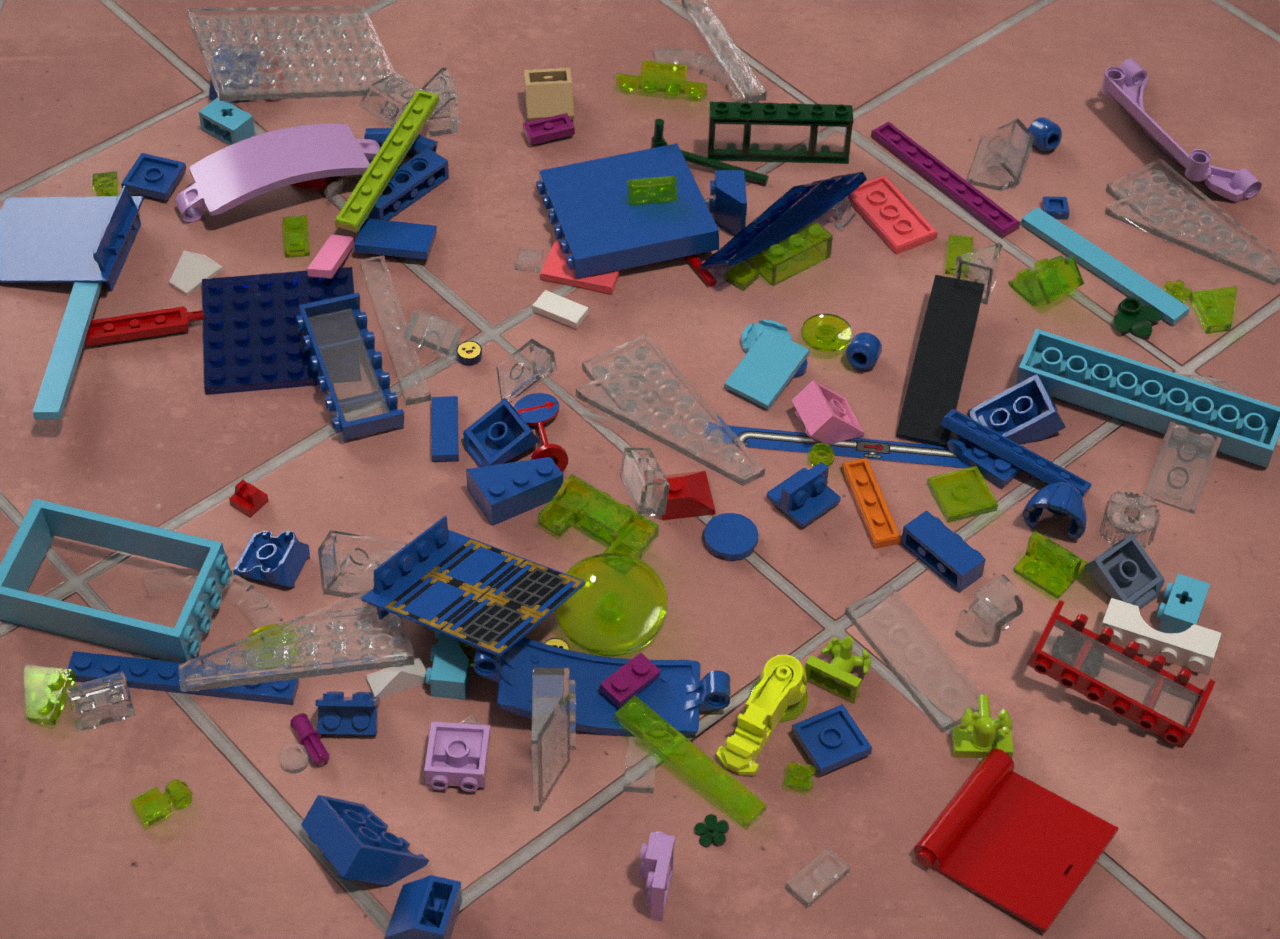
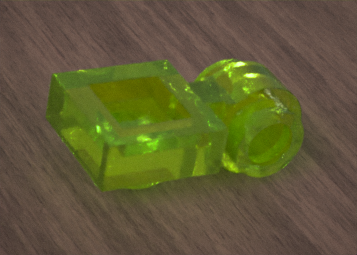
M176 779L167 784L165 792L161 793L156 786L130 800L144 827L147 828L173 814L170 805L178 809L189 806L192 802V791L186 782Z

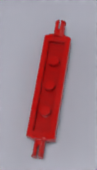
M185 306L91 320L84 344L87 347L188 331L190 322L205 320L203 310L188 312Z

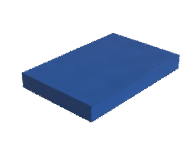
M367 218L355 241L354 252L426 260L437 234V226Z

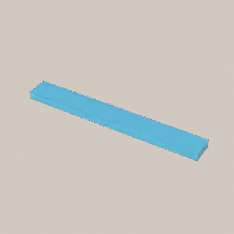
M1036 207L1022 217V226L1127 296L1138 299L1142 306L1156 309L1162 319L1170 325H1175L1188 315L1190 310L1188 306L1040 208Z
M74 282L32 412L34 419H61L103 284L102 282Z

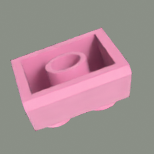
M815 380L792 399L796 408L795 414L806 427L805 433L813 441L819 440L828 445L861 437L865 433L846 398Z

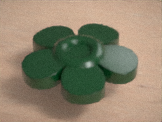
M709 814L705 817L706 825L702 822L695 825L694 830L696 835L701 836L699 842L702 846L709 847L712 845V841L717 846H721L726 842L724 833H727L729 830V824L726 820L718 822L716 815Z

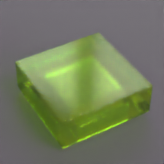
M741 261L724 274L726 282L742 291H745L759 278L758 271Z

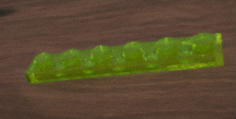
M633 696L615 713V720L745 829L766 811L767 804L637 696Z

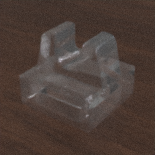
M839 195L829 206L828 211L823 212L826 222L834 223L836 229H844L856 216L847 195Z

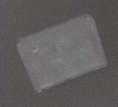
M1019 118L981 136L966 179L968 183L1001 192L1010 187L1014 188L1021 183L1035 137Z

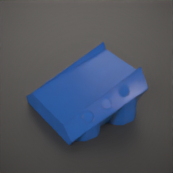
M270 531L253 533L234 567L233 573L234 575L295 587L294 582L307 558L310 559L309 545L299 542L293 531L282 532L277 537L273 536Z

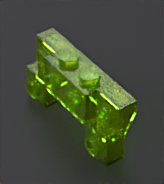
M573 474L563 482L554 498L538 513V524L559 537L574 524L610 545L603 552V563L624 576L640 562L642 552L658 536L659 525Z

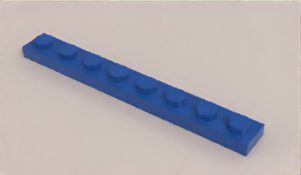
M76 651L72 653L65 674L67 681L286 705H294L299 685V676L292 674Z

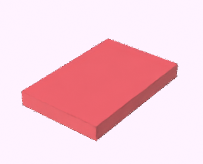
M554 241L541 271V280L609 294L613 293L622 270L576 279L573 269L569 270L567 267V254L563 255L560 242Z

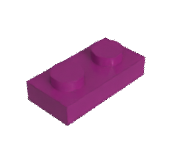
M567 113L523 123V131L530 145L575 135V127Z
M640 652L600 683L599 691L615 706L621 708L659 678L661 670Z

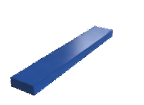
M952 409L942 419L940 425L1048 484L1058 482L1071 484L1081 493L1082 498L1086 496L1092 486L1090 482L955 409Z

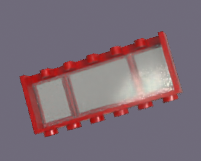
M1059 600L1026 665L1032 667L1036 672L1058 681L1062 686L1081 693L1090 701L1097 702L1111 709L1116 715L1124 716L1137 723L1141 728L1156 733L1167 742L1183 747L1196 728L1215 681L1210 679L1203 689L1190 684L1189 680L1192 672L1189 669L1182 668L1177 676L1162 669L1166 661L1164 656L1157 654L1151 662L1137 656L1140 645L1136 641H1130L1124 649L1110 641L1114 634L1111 628L1104 627L1098 635L1084 628L1088 621L1086 615L1080 613L1074 621L1067 619L1059 614L1065 603Z

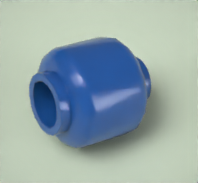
M1045 117L1034 120L1027 130V139L1030 144L1044 152L1053 150L1061 141V128L1058 124Z
M862 332L852 338L846 349L848 363L858 370L871 369L877 363L882 353V344L871 333Z

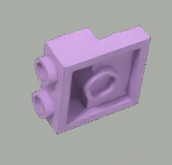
M431 722L424 769L425 784H430L436 790H444L448 786H460L466 792H474L478 787L485 788L491 732L490 725Z
M659 831L651 832L648 844H642L639 878H644V891H648L646 906L651 907L650 919L663 921L674 866L675 836Z

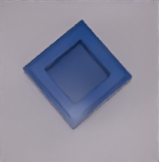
M1067 197L1042 198L1044 212L1055 219L1069 218Z

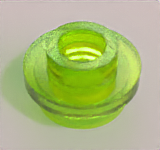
M817 443L810 449L808 459L814 466L822 462L828 467L833 464L835 453L830 445Z

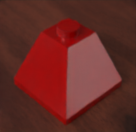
M706 471L653 477L662 521L715 514L716 511Z

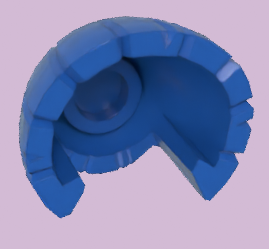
M1058 482L1043 487L1030 498L1023 510V520L1030 528L1037 526L1044 508L1057 515L1070 516L1071 521L1067 535L1072 541L1079 539L1086 529L1087 515L1081 493L1068 483Z

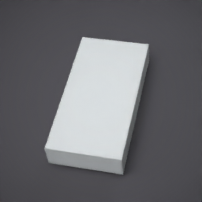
M545 290L533 304V312L577 329L589 314V307Z

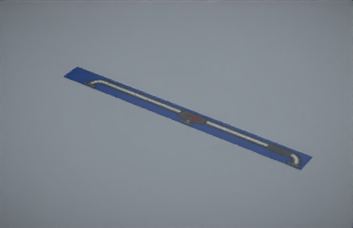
M707 423L705 429L704 443L973 469L962 462L948 448L936 445L853 438L826 445L819 440L813 441L806 433Z

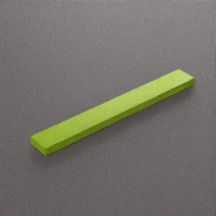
M421 90L415 92L336 217V227L358 233L439 103V95Z

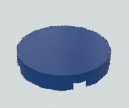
M724 513L713 517L706 524L704 542L709 552L716 557L719 555L724 557V560L729 561L741 560L753 553L758 543L759 534L757 526L751 519L741 514Z

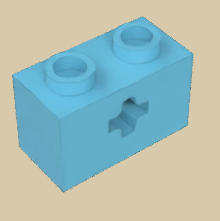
M219 97L199 111L201 130L228 145L248 139L255 134L253 116Z
M1178 573L1174 584L1169 582L1164 594V598L1168 599L1167 604L1161 602L1156 618L1161 619L1158 631L1175 634L1186 631L1193 624L1197 625L1210 584Z

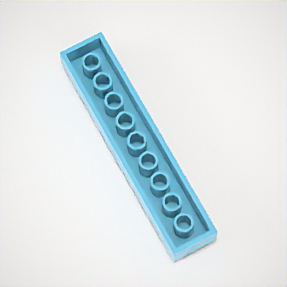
M1037 328L1019 366L1016 385L1038 374L1051 397L1268 468L1280 436V407Z

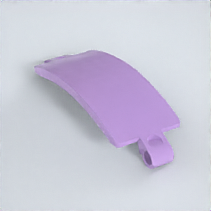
M347 124L302 125L266 132L232 144L190 167V174L195 183L180 192L175 198V202L183 220L190 223L195 222L203 216L205 206L210 215H218L252 198L290 184L325 177L364 174L378 153L380 146L375 140L356 139Z

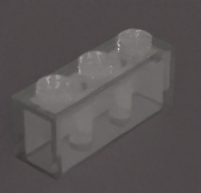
M624 448L620 477L638 514L644 516L665 514L670 485L651 449Z

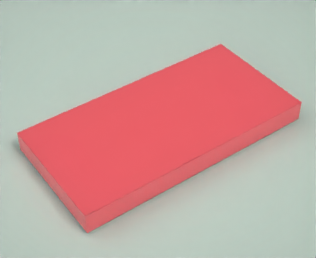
M885 175L844 190V197L895 254L937 239L938 232Z

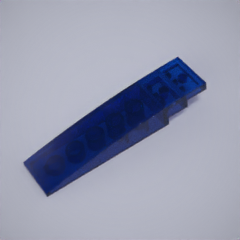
M864 172L840 175L830 179L814 181L810 184L793 186L699 267L701 270L730 267L789 237L823 215L867 180Z

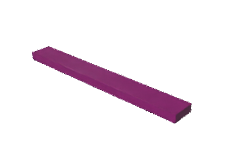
M890 122L871 131V138L1000 238H1004L1019 229L1020 222Z

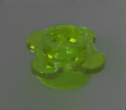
M790 762L786 768L788 776L784 778V784L797 792L812 789L813 782L811 780L816 772L814 766L798 765L796 762Z

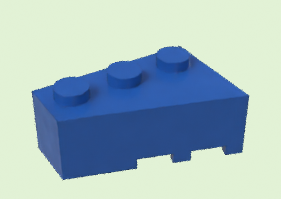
M551 457L466 469L467 490L492 526L564 496L563 474Z

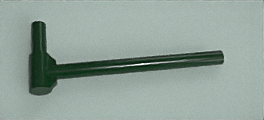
M663 119L655 120L651 148L668 145L663 137ZM681 150L687 162L714 170H744L745 179L767 185L769 179L767 175Z

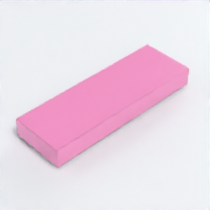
M331 234L307 268L308 276L331 279L353 248L355 237Z

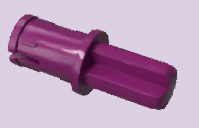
M305 713L295 715L291 719L290 725L300 739V747L307 751L313 764L318 766L324 765L329 760V754L321 742V734L314 730Z

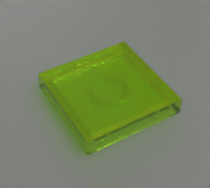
M977 466L927 478V486L947 523L997 511L998 504Z

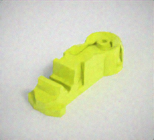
M786 654L777 655L766 663L764 670L761 672V682L756 686L746 702L745 714L740 713L737 717L738 725L735 729V734L728 737L725 747L720 746L716 752V757L726 769L742 776H756L759 771V764L756 763V760L787 707L796 704L804 697L807 691L806 670L802 663L793 656Z

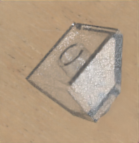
M531 339L499 364L496 368L501 401L506 398L509 403H512L557 371L554 351Z

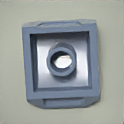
M1133 533L1121 539L1084 565L1092 578L1110 597L1139 606V610L1158 597L1165 582L1164 577Z

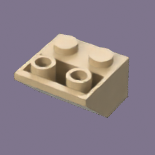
M570 68L524 70L528 122L565 113L568 114L570 119H574Z

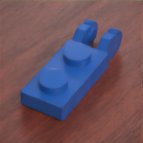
M958 434V439L952 438L947 443L948 449L959 457L962 462L1001 488L1020 473L1019 467Z

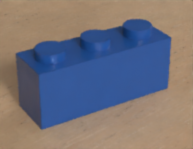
M927 510L903 526L901 544L957 592L960 593L983 576L986 559L982 554L974 550L963 541L961 536L952 532L939 518L934 517Z

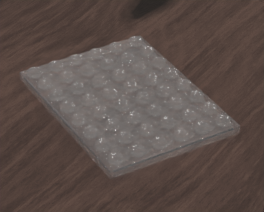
M364 5L188 9L187 18L219 101L347 96L367 97L401 94L402 86Z

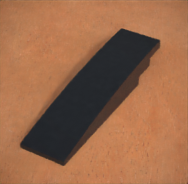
M935 275L896 433L897 438L948 448L947 443L950 440L951 430L940 424L947 413L952 409L957 410L985 284Z

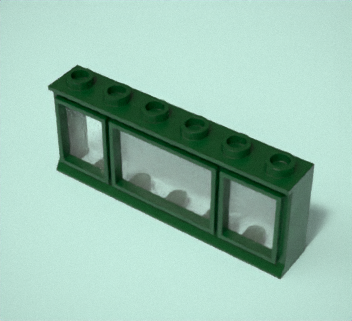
M710 102L708 158L717 161L849 164L853 105Z

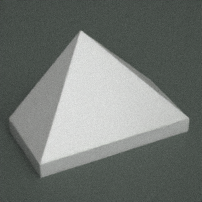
M184 251L169 284L185 296H188L223 270V266L206 255Z
M420 657L368 674L366 675V680L374 697L383 698L425 684L427 672Z

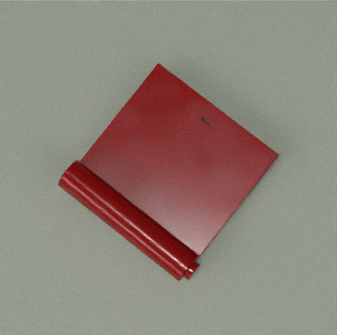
M993 748L990 749L917 843L914 853L917 861L922 866L934 869L1046 933L1116 835L1118 827L1014 772L1012 758L1003 750Z

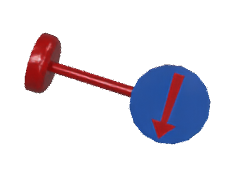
M534 393L524 396L516 402L514 408L527 425H537L542 446L533 452L531 460L551 457L560 471H564L568 465V455L560 445L548 443L544 423L549 422L558 414L559 402L552 395L545 393Z

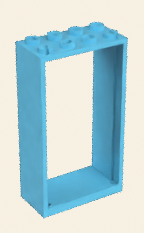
M34 498L0 564V619L165 661L191 664L193 657H196L200 651L201 639L204 633H207L211 627V617L214 610L220 607L222 592L225 586L230 584L232 570L229 568L228 556L225 554L221 542ZM54 536L200 570L175 628L28 593L27 590Z

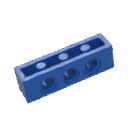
M427 147L412 159L399 166L367 218L389 221L449 179L448 160Z

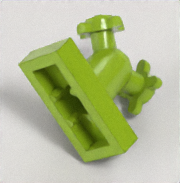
M846 636L841 641L833 637L826 647L821 650L823 655L829 653L834 657L829 664L811 655L805 664L807 682L855 704L860 696L862 679L850 673L854 667H862L863 674H867L871 665L870 655L867 650H862V656H854L852 654L853 638L851 636Z
M982 694L978 697L979 713H972V709L966 708L959 727H953L952 729L954 757L984 758L990 749L997 748L1003 750L1012 758L1014 749L1011 716L1006 709H1002L1001 713H998V718L993 719L990 714L989 697Z

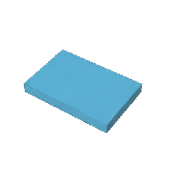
M766 328L724 383L725 389L769 410L810 355L809 349Z

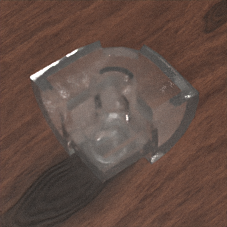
M1004 574L975 593L977 599L967 611L965 609L961 610L955 636L967 645L979 648L998 644L1001 631L1006 630L1012 624L1013 619L1023 613V603L1020 594Z

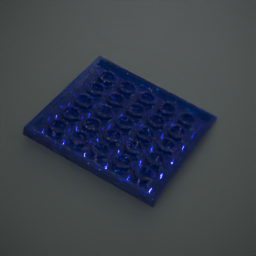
M352 267L339 268L331 279L310 277L307 271L202 279V302L205 318L203 320L205 394L212 395L318 385V372H313L310 364L311 353L304 348L303 331L299 332L296 325V316H299V305L354 294ZM349 315L311 323L318 344L356 336ZM359 345L322 353L332 384L362 382Z

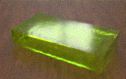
M949 234L945 274L970 277L973 237Z

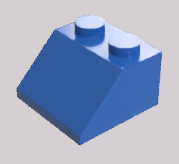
M715 170V178L710 180V195H714V197L709 198V211L714 213V221L718 226L738 239H745L747 197L744 170Z

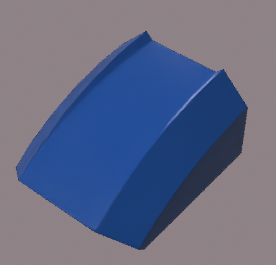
M506 398L463 432L465 449L479 467L502 464L525 452L540 441Z

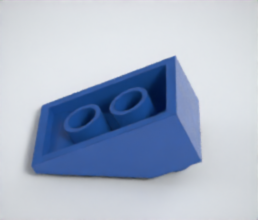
M1038 374L968 410L973 420L1018 444L1043 440L1066 428L1046 386Z

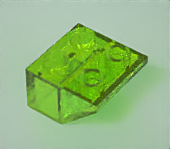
M1062 255L1050 260L1048 258L1041 259L1034 263V268L1020 270L1015 273L1016 278L1008 281L1009 286L1032 306L1049 304L1085 284L1074 257L1063 258Z

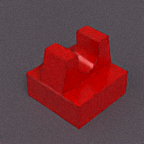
M243 479L235 486V494L229 498L230 506L250 518L269 502L268 494Z

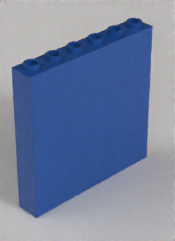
M678 143L539 171L540 180L536 181L538 194L542 195L544 209H549L548 217L550 224H555L554 233L556 239H561V252L563 255L567 254V267L569 270L573 269L576 279L719 250L718 227Z

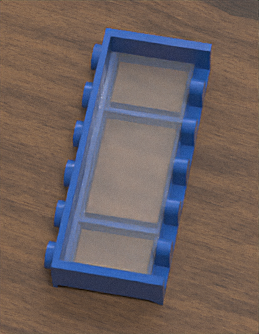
M354 293L299 305V316H296V325L298 331H303L304 348L311 353L310 364L313 372H318L317 383L320 392H325L326 410L328 413L332 412L334 417L332 418V426L334 432L340 434L342 442H345L346 439L394 428L403 429L404 411L403 409H397V394L390 391L389 373L383 372L381 352L375 351L374 333L368 332L366 312L360 311V294Z

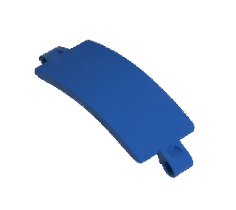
M525 637L501 657L479 648L475 649L474 671L485 678L499 683L497 706L525 718L567 729L629 737L693 736L699 730V711L723 709L730 704V675L724 671H711L700 680V663L697 661L650 660L661 670L660 677L621 708H618L599 691L600 683L631 659L580 653Z

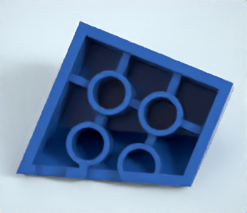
M318 795L301 823V826L309 834L308 838L310 841L317 844L323 852V857L333 864L337 869L336 873L338 876L346 881L359 880L390 886L423 868L429 862L423 854L415 855L408 850L410 843L403 837H397L387 832L388 825L364 804Z

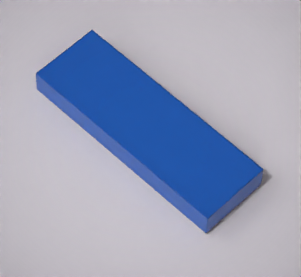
M458 396L432 397V462L459 461Z

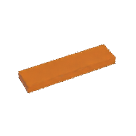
M868 458L843 462L842 472L874 549L900 544L901 536Z

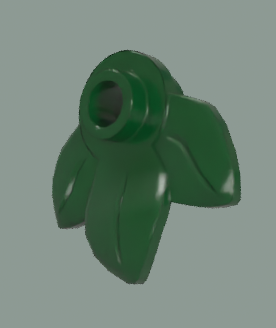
M1128 297L1119 303L1118 314L1114 316L1113 324L1119 333L1131 331L1133 335L1139 338H1149L1152 334L1151 323L1160 321L1162 317L1156 309L1142 306L1138 299Z

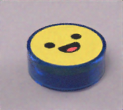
M465 341L457 346V360L461 364L475 365L481 361L482 347L477 342Z

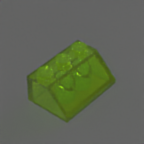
M818 222L802 225L743 254V259L769 284L775 286L830 258L833 235Z

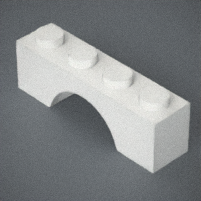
M1114 598L1110 600L1100 630L1101 633L1104 627L1111 628L1114 634L1110 641L1120 647L1125 648L1130 641H1136L1140 645L1138 654L1151 657L1159 654L1166 658V663H1172L1206 675L1209 674L1221 637L1220 632L1195 624L1186 631L1175 634L1157 631L1143 620L1139 606Z

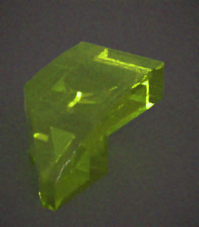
M117 171L93 174V191H96L97 197L119 196Z

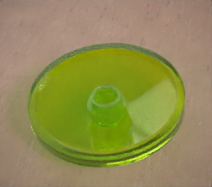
M601 553L579 561L565 573L585 581L583 587L555 610L557 623L568 640L580 649L601 656H621L643 648L662 629L667 615L666 589L657 572L644 561L622 553Z

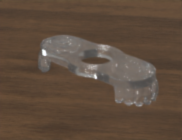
M364 174L341 176L326 187L324 196L330 203H335L336 198L334 196L348 189L352 184L360 180ZM350 177L349 180L344 185H342L343 181L346 178Z

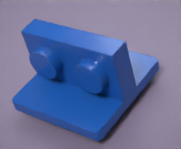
M822 462L810 470L802 468L767 492V498L801 527H805L840 503L841 497L827 486L829 467Z
M337 691L323 693V697L316 699L315 706H318V732L320 734L377 735L378 704H380V698L373 697V692H356V694H352V697H344V692Z

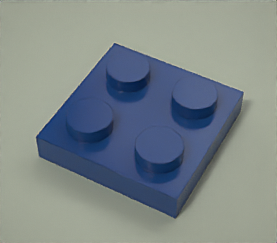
M141 153L122 181L121 186L122 188L126 186L131 193L167 201L186 172V164Z
M843 704L792 725L791 732L819 775L868 756L872 752V746Z

